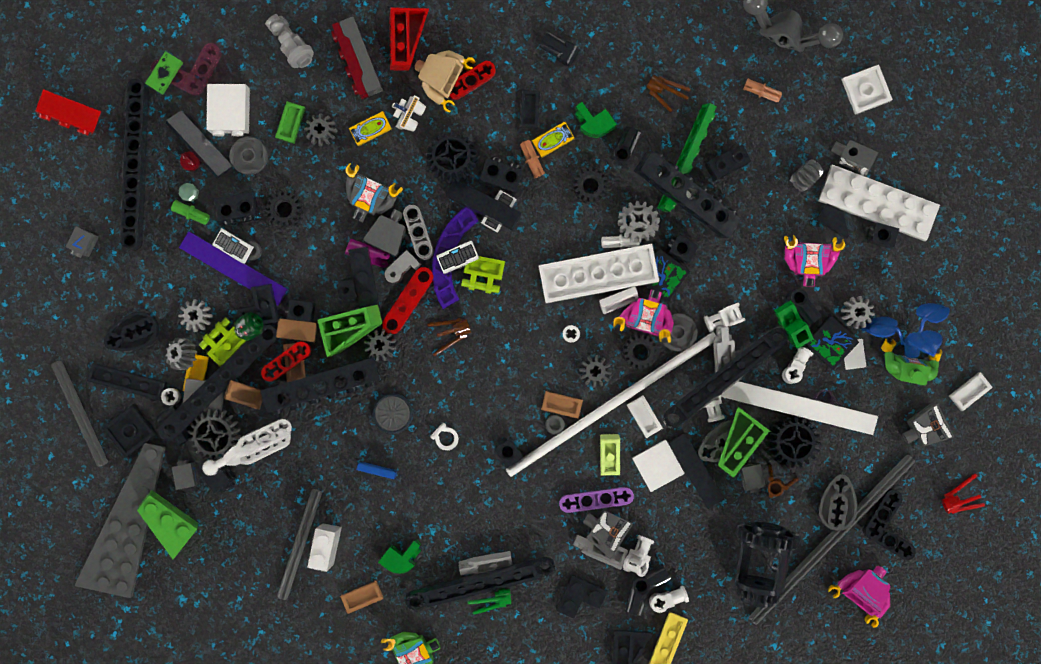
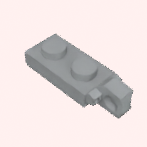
M724 325L716 326L717 337H714L713 342L715 373L735 358V343L732 335L729 334L728 326Z
M577 535L573 544L581 548V552L620 570L623 568L624 560L628 553L627 549L619 546L615 554L608 558L587 537L584 538Z
M501 552L459 561L460 575L470 573L475 575L513 565L511 552Z

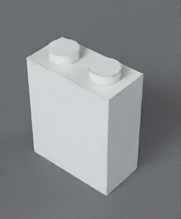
M207 84V130L213 133V136H224V133H232V136L240 137L243 136V133H249L250 88L246 84Z
M323 523L315 529L307 568L327 572L334 565L341 527Z

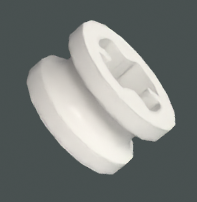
M573 325L565 327L563 330L564 339L567 342L578 340L580 336L579 329ZM568 329L571 331L575 329L577 332L575 333L577 335L576 338L570 337L568 339L566 331Z
M174 388L164 390L161 395V400L166 405H175L181 398L180 392ZM173 392L175 400H170L169 402V397L167 396V394H171Z

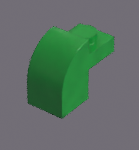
M583 102L576 106L575 116L580 123L584 122L580 126V131L586 136L592 138L602 137L616 128L617 124L606 109L592 117Z
M791 300L774 310L779 320L780 328L786 331L788 340L797 349L814 339L808 325L800 318Z
M415 539L405 553L391 545L378 563L393 573L408 572L416 564L410 558L415 559L420 553L421 549L419 547L421 542Z

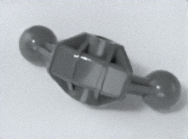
M743 0L745 11L755 15L761 27L760 35L765 36L771 42H775L779 47L803 52L805 47L821 44L826 48H834L843 39V31L835 23H827L820 28L818 33L805 36L803 22L796 11L780 12L769 19L766 12L768 0Z

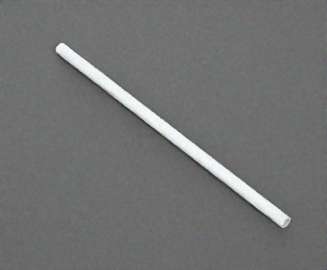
M712 332L699 340L690 348H687L524 456L509 468H506L507 473L512 477L714 342V337L717 336Z

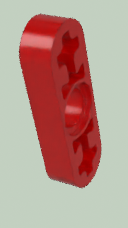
M484 61L459 76L454 87H460L461 84L459 82L462 81L466 90H463V87L458 90L459 94L450 93L449 98L458 100L492 79L496 73L494 64L490 61ZM483 67H491V74L488 75L487 73H484L481 75L482 80H479V76L476 73V71H478L480 74L484 71ZM468 76L476 78L474 85L466 84L465 80Z
M306 342L294 344L262 368V378L268 382L279 379L310 356V345ZM299 346H306V354L297 355L296 358H298L299 360L296 361L295 357L292 354H290V352L293 351V354H295L299 351ZM284 356H289L292 360L289 367H284L281 364ZM277 362L278 367L283 371L280 373V370H276L273 373L274 377H267V369H275L277 367L275 363Z

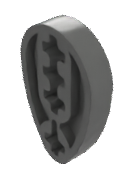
M733 420L720 423L705 436L697 450V455L701 460L709 462L720 461L724 447H719L718 444L721 443V438L727 440ZM715 447V449L709 453V457L702 456V453L704 452L703 448L712 449Z
M837 475L823 494L819 507V517L828 529L843 531L851 527L856 519L857 500L850 479L846 475ZM840 479H844V482L847 483V486L843 487L842 493L840 494L839 485L836 484V482H839ZM842 498L841 501L845 502V505L840 507L843 515L839 516V521H842V524L834 527V523H831V520L835 519V514L832 513V510H836L837 505L833 501Z

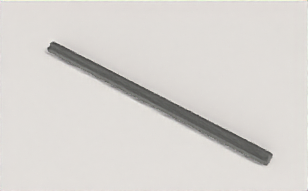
M906 455L857 505V516L851 527L843 531H832L786 578L784 594L780 595L779 602L915 463V460L910 455ZM774 603L773 607L769 608L757 607L749 616V620L757 625L777 604Z

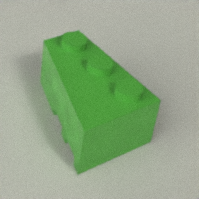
M378 305L318 319L327 357L340 354L382 324Z
M739 407L737 408L718 463V467L733 478L769 433L767 428Z
M153 490L148 493L137 509L172 559L175 558L198 528V522Z

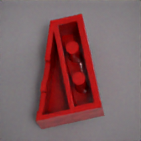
M390 8V70L409 71L429 9Z
M44 89L35 110L39 118L47 121L51 119L58 121V125L68 129L72 126L77 128V132L87 136L89 133L94 134L101 115L99 110Z

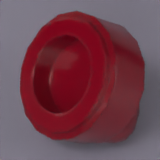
M188 151L181 154L180 165L187 171H195L200 166V160L193 152Z

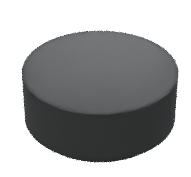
M254 241L246 242L254 247L247 260H257L262 253L260 245Z
M552 415L546 420V429L551 434H559L564 430L565 423L562 417Z

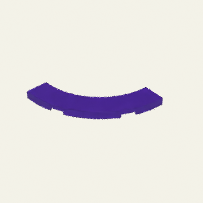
M466 207L459 211L447 224L438 239L432 261L433 284L438 301L443 309L457 302L459 298L453 285L452 272L443 273L437 255L457 247L464 234L479 222L474 212Z

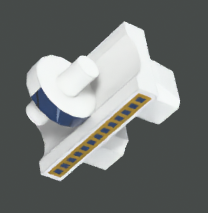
M414 95L413 97L410 96L408 102L401 99L399 104L393 103L392 107L396 109L393 116L399 118L395 127L400 130L406 129L409 131L416 129L418 122L410 117L413 112L420 116L423 114L426 106L419 101L420 98Z

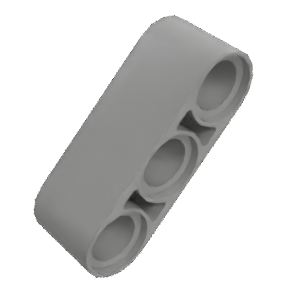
M408 205L404 209L403 215L415 253L420 259L428 260L433 256L434 251L422 213L416 205ZM416 210L418 212L417 217L409 219V211ZM416 228L423 229L424 233L421 237L414 236ZM422 246H428L430 250L425 256L419 253Z

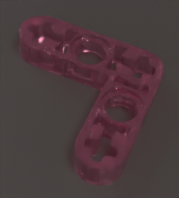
M213 43L206 44L191 72L187 73L179 69L177 73L182 74V80L180 82L172 80L170 84L194 96L201 94L221 58L220 48ZM214 49L216 55L210 56L208 54V51H212ZM206 58V59L208 60V58H209V61L212 62V63L209 64L207 61H205V60H203V59ZM160 59L155 60V61L152 63V65H151V71H152V72H153L154 68L156 67V65L158 64V62H159ZM201 65H207L208 71L205 74H199L198 68ZM195 74H196L199 78H202L203 80L200 81V80L198 79V81H197V78L194 77ZM191 83H192V84H195V83H196V85L198 86V88H197V89L194 88V89L192 90V88L190 87V84H191Z

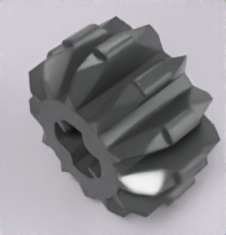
M320 113L318 119L315 115H312L314 121H306L310 126L304 128V131L308 132L306 138L311 139L313 145L318 142V145L322 147L323 141L329 145V138L335 140V136L332 133L337 132V129L333 128L336 123L335 121H330L331 117L329 115L324 118L323 114ZM320 126H322L325 129V131H322L321 134H319L317 131V129L320 130Z
M811 159L791 176L790 181L796 189L802 192L820 179L824 170L818 162Z
M384 329L381 330L380 336L378 330H374L375 337L368 334L367 336L371 341H364V344L370 345L364 351H372L368 356L369 358L376 354L375 361L377 362L380 360V356L383 361H387L385 354L393 357L390 349H397L391 346V344L396 343V339L389 341L392 333H388L385 336L386 332ZM379 340H381L382 343H385V346L382 347V351H380L379 348H376V345H378Z
M175 338L174 341H170V347L166 348L167 354L165 357L168 358L166 363L176 370H188L189 367H193V361L197 360L195 354L198 352L195 350L196 345L192 343V340Z
M595 355L594 362L590 356L587 357L590 364L584 361L581 362L586 369L579 368V372H585V375L580 376V379L588 378L585 385H588L592 380V388L596 387V381L602 387L603 382L601 379L606 382L609 381L604 375L612 374L611 371H605V368H609L611 365L606 364L603 366L602 364L606 359L602 358L598 362V355ZM594 366L600 369V374H597L596 377L592 376L593 373L590 374V369H594Z

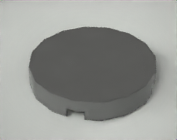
M247 136L238 139L232 145L229 158L232 166L237 171L245 175H253L259 173L266 166L268 152L260 140Z
M677 313L672 315L674 325L671 332V342L668 343L667 337L662 338V343L671 351L679 352L690 348L694 344L698 331L692 318L685 314Z

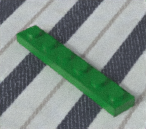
M711 103L702 105L677 161L678 171L682 174H689L691 172L694 157L698 155L701 141L708 133V125L715 117L717 106ZM673 178L672 185L673 187H675L677 181L675 178ZM663 194L657 209L663 212H671L675 208L676 203Z

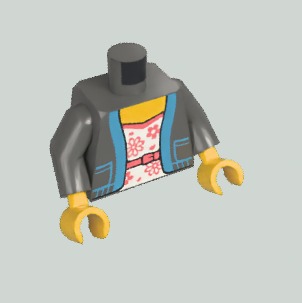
M349 163L346 167L347 199L350 201L349 203L357 208L353 219L363 223L367 213L376 216L392 208L397 195L403 191V188L400 187L396 191L394 189L396 183H393L388 188L359 173L356 177L359 166L356 165L354 171L351 170V163Z

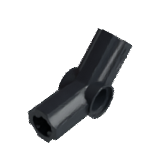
M663 564L647 571L643 577L637 575L633 578L625 611L641 616L649 590L670 580ZM640 580L646 582V586L643 589L636 588V584Z

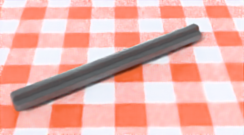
M54 362L51 365L95 463L98 467L107 464L108 460L63 362Z
M312 489L277 594L279 599L286 600L289 596L322 495L321 490Z

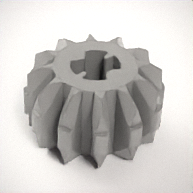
M858 296L857 299L851 297L850 303L844 302L846 308L841 309V312L846 313L842 320L849 319L846 324L847 326L853 324L854 329H858L859 325L865 328L866 323L872 322L869 316H875V313L870 312V309L874 308L873 305L867 306L869 299L863 301L862 296ZM855 309H860V310H861V311L859 312V313H861L860 316H856V315H855V313H857V312H855Z
M196 299L192 303L187 301V308H180L184 311V314L178 315L180 318H184L180 324L186 325V330L193 329V332H198L199 328L205 330L204 323L207 325L211 324L207 320V317H212V314H207L211 308L209 306L205 307L204 301L200 303ZM194 312L197 313V316H199L198 319H194Z

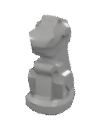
M277 14L271 16L265 25L274 36H278V40L281 43L280 50L288 58L287 61L293 68H304L309 65L314 54L311 46L306 45L298 34H294L290 30L289 23L283 16H278Z

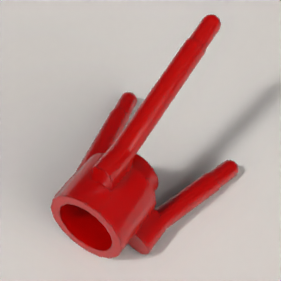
M973 474L951 492L944 494L945 498L941 501L948 514L985 506L984 503L962 506L963 504L980 499L981 495L961 501L958 496H953L975 479L977 474Z

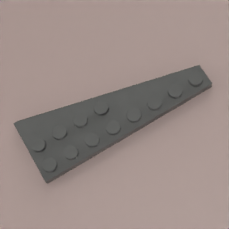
M151 443L144 444L76 581V587L127 598L133 597L148 525L137 509L151 490L156 492L165 446Z

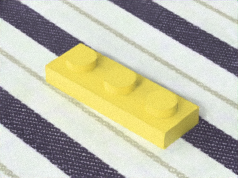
M669 611L649 664H671L688 622L687 618Z

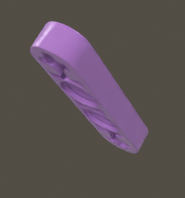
M628 487L567 494L561 497L559 505L561 510L566 513L630 504L634 499V494ZM617 491L616 495H622L623 491H626L627 494H630V497H627V501H624L623 498H617L618 502L614 503L615 497L613 492ZM604 493L611 495V501L607 504L602 503L600 500L601 495ZM584 496L592 498L590 506H584L581 503ZM575 497H579L578 503L580 508H576V504L570 505V509L562 505L567 498L573 502L576 501Z

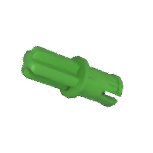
M175 200L171 206V211L185 216L187 220L192 219L206 225L210 219L209 214L195 209L193 205L188 206Z

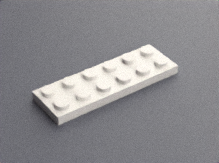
M831 165L818 199L821 203H828L837 209L869 221L900 228L899 232L922 241H927L940 207L939 204L835 165Z
M652 244L539 265L546 303L659 282Z

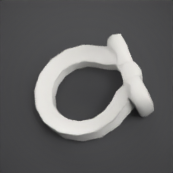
M442 423L430 436L431 439H435L439 448L447 451L456 447L459 439L456 431L446 427L445 423ZM441 431L451 432L454 435V441L451 445L444 446L440 443L438 435Z

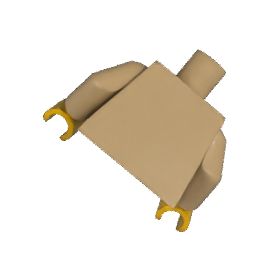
M450 50L439 52L436 55L430 54L425 62L418 60L415 64V70L420 72L418 78L422 81V88L426 95L437 104H442L446 112H451L445 107L447 103L455 105L453 101H446L444 98L449 97L463 67L467 71L472 69V67L467 65V62L475 63L473 58L464 59V56Z

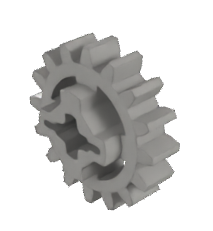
M636 201L634 206L630 202L628 208L623 207V213H619L620 220H618V226H621L620 233L625 232L624 238L630 236L631 242L637 238L638 242L641 243L642 238L648 241L649 235L655 236V231H658L660 218L657 217V211L652 212V205L646 207V202L640 205L639 201ZM626 218L628 219V222L630 223L629 226H627Z

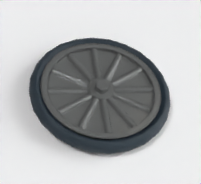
M390 393L376 401L372 415L376 426L380 430L395 434L404 431L410 425L413 410L410 402L404 396Z

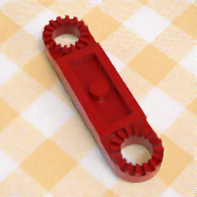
M422 267L416 270L383 320L382 326L385 332L396 334L402 329L433 282V273L430 269ZM421 272L429 274L427 282L419 281L418 277ZM391 319L396 320L398 323L395 330H389L387 327V323Z

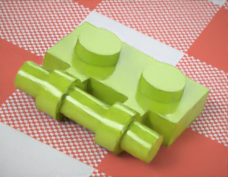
M479 256L480 259L465 265L464 273L471 274L470 280L463 279L461 286L468 287L469 290H484L485 293L489 294L491 292L499 293L500 286L493 285L494 279L502 280L505 261ZM477 276L488 278L487 283L477 282Z
M226 317L221 322L218 321L215 328L209 334H206L198 344L203 350L208 345L212 348L207 355L220 367L247 342L237 337L234 326L230 331L227 330L226 327L231 322ZM222 333L224 337L216 343L214 339Z

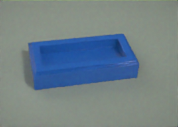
M360 462L357 466L358 471L395 479L397 475V470Z

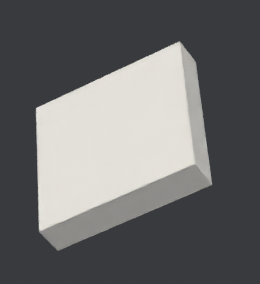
M879 65L842 79L855 115L893 100Z
M666 440L632 457L650 492L684 474Z

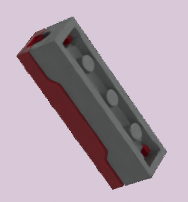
M352 16L339 23L332 24L334 31L331 34L335 43L339 42L341 48L338 49L341 59H345L348 66L345 67L348 77H353L354 84H352L355 95L359 94L361 99L382 92V87L354 17Z

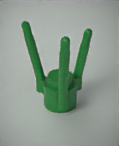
M498 589L493 598L471 600L467 603L469 605L488 602L496 603L473 611L474 615L499 607H506L507 604H511L510 589Z

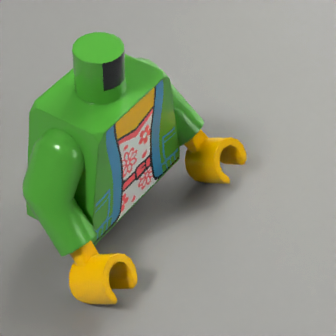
M885 339L881 349L886 352L884 357L888 373L900 381L926 385L927 381L934 380L937 377L939 360L942 355L941 349L934 357L928 356L930 361L908 358L894 354L892 350L896 345V341L892 340L889 344L887 339Z
M401 632L390 639L381 640V643L388 642V647L383 650H392L399 664H432L434 661L432 653L441 648L436 638L426 642L423 635L418 636V634L412 632Z

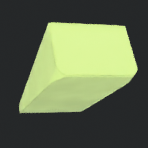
M619 434L600 435L601 475H620Z

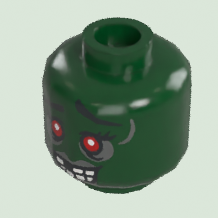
M251 312L244 314L235 321V334L240 339L246 341L254 339L263 331L262 318Z

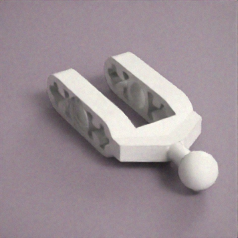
M281 419L242 437L223 458L217 461H206L202 467L203 472L211 476L216 474L218 468L224 465H248L285 448L291 440V423ZM282 425L283 427H287V428H286V429H282V428L279 429V426ZM264 433L267 434V435H265V436L259 438V436H260L261 434H264Z

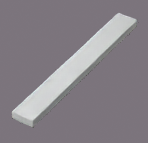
M740 381L721 394V397L871 435L874 434L878 419L876 415Z

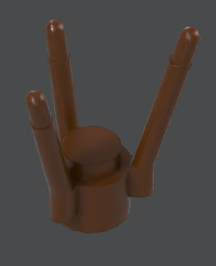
M653 75L647 85V88L650 90L649 94L655 97L669 112H672V108L657 92L661 94L666 89L686 100L689 99L687 95L666 84L686 91L691 90L689 87L667 80L661 76Z
M461 318L427 324L428 327L454 324L452 325L453 328L437 333L436 336L440 337L453 332L458 336L435 351L433 356L438 355L458 341L467 338L466 334L471 333L467 319L461 320Z
M768 464L770 481L768 492L770 498L780 496L784 490H788L790 486L799 480L798 477H795L787 484H784L782 480L773 477L772 465Z

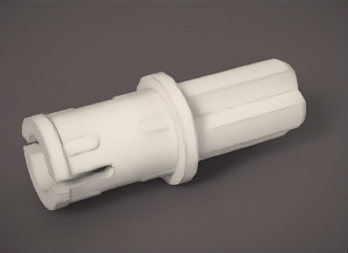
M622 234L619 236L602 237L601 239L602 248L622 249L623 247L640 246L637 238L631 242L630 236L624 238Z

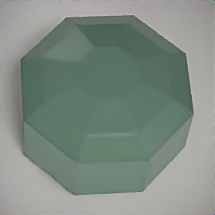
M184 183L180 186L178 194L182 200L193 202L198 198L199 190L194 184Z

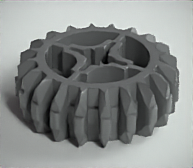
M218 408L215 409L214 413L212 409H208L207 414L203 411L200 416L194 419L195 422L190 423L193 429L188 430V433L193 436L188 441H194L191 448H198L196 454L203 452V458L209 455L210 460H214L215 456L219 460L237 444L238 441L236 440H239L241 435L236 433L241 431V428H235L238 421H231L233 418L232 414L226 417L227 411L225 410L220 415ZM208 421L207 432L201 434L203 423ZM217 421L221 422L226 428H221ZM212 432H214L215 434L217 433V434H220V435H218V436L216 437L215 435H209V434H211ZM229 435L227 445L221 448L222 437ZM204 441L210 442L212 447L206 445Z

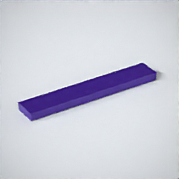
M191 232L187 233L179 247L250 290L253 286L272 283L276 305L278 306L288 291L287 288L246 264L241 263Z

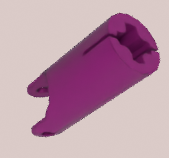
M352 238L350 239L346 248V255L349 256V249L368 246L372 264L382 268L388 266V262L383 260L390 258L388 252Z

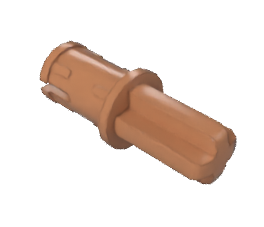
M749 78L743 89L759 95V98L762 96L775 102H779L782 96L781 91L766 86V83L763 85Z
M526 140L522 142L520 147L527 160L525 163H528L534 179L544 175L545 172L538 159L539 156L536 155L531 141Z

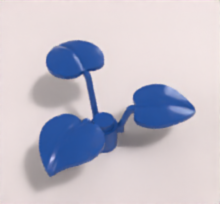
M935 303L920 305L916 309V315L923 318L919 331L909 334L906 339L903 338L900 329L897 327V320L890 317L873 318L871 323H866V327L862 328V331L877 337H889L897 332L901 345H904V355L906 357L917 358L920 356V351L934 357L942 344V336L935 331H923L924 324L927 320L931 323L945 320L950 313V309Z

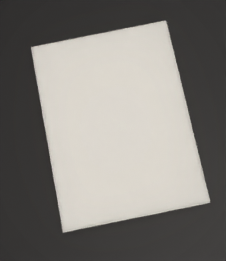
M857 339L859 343L844 358L846 370L866 367L863 339Z

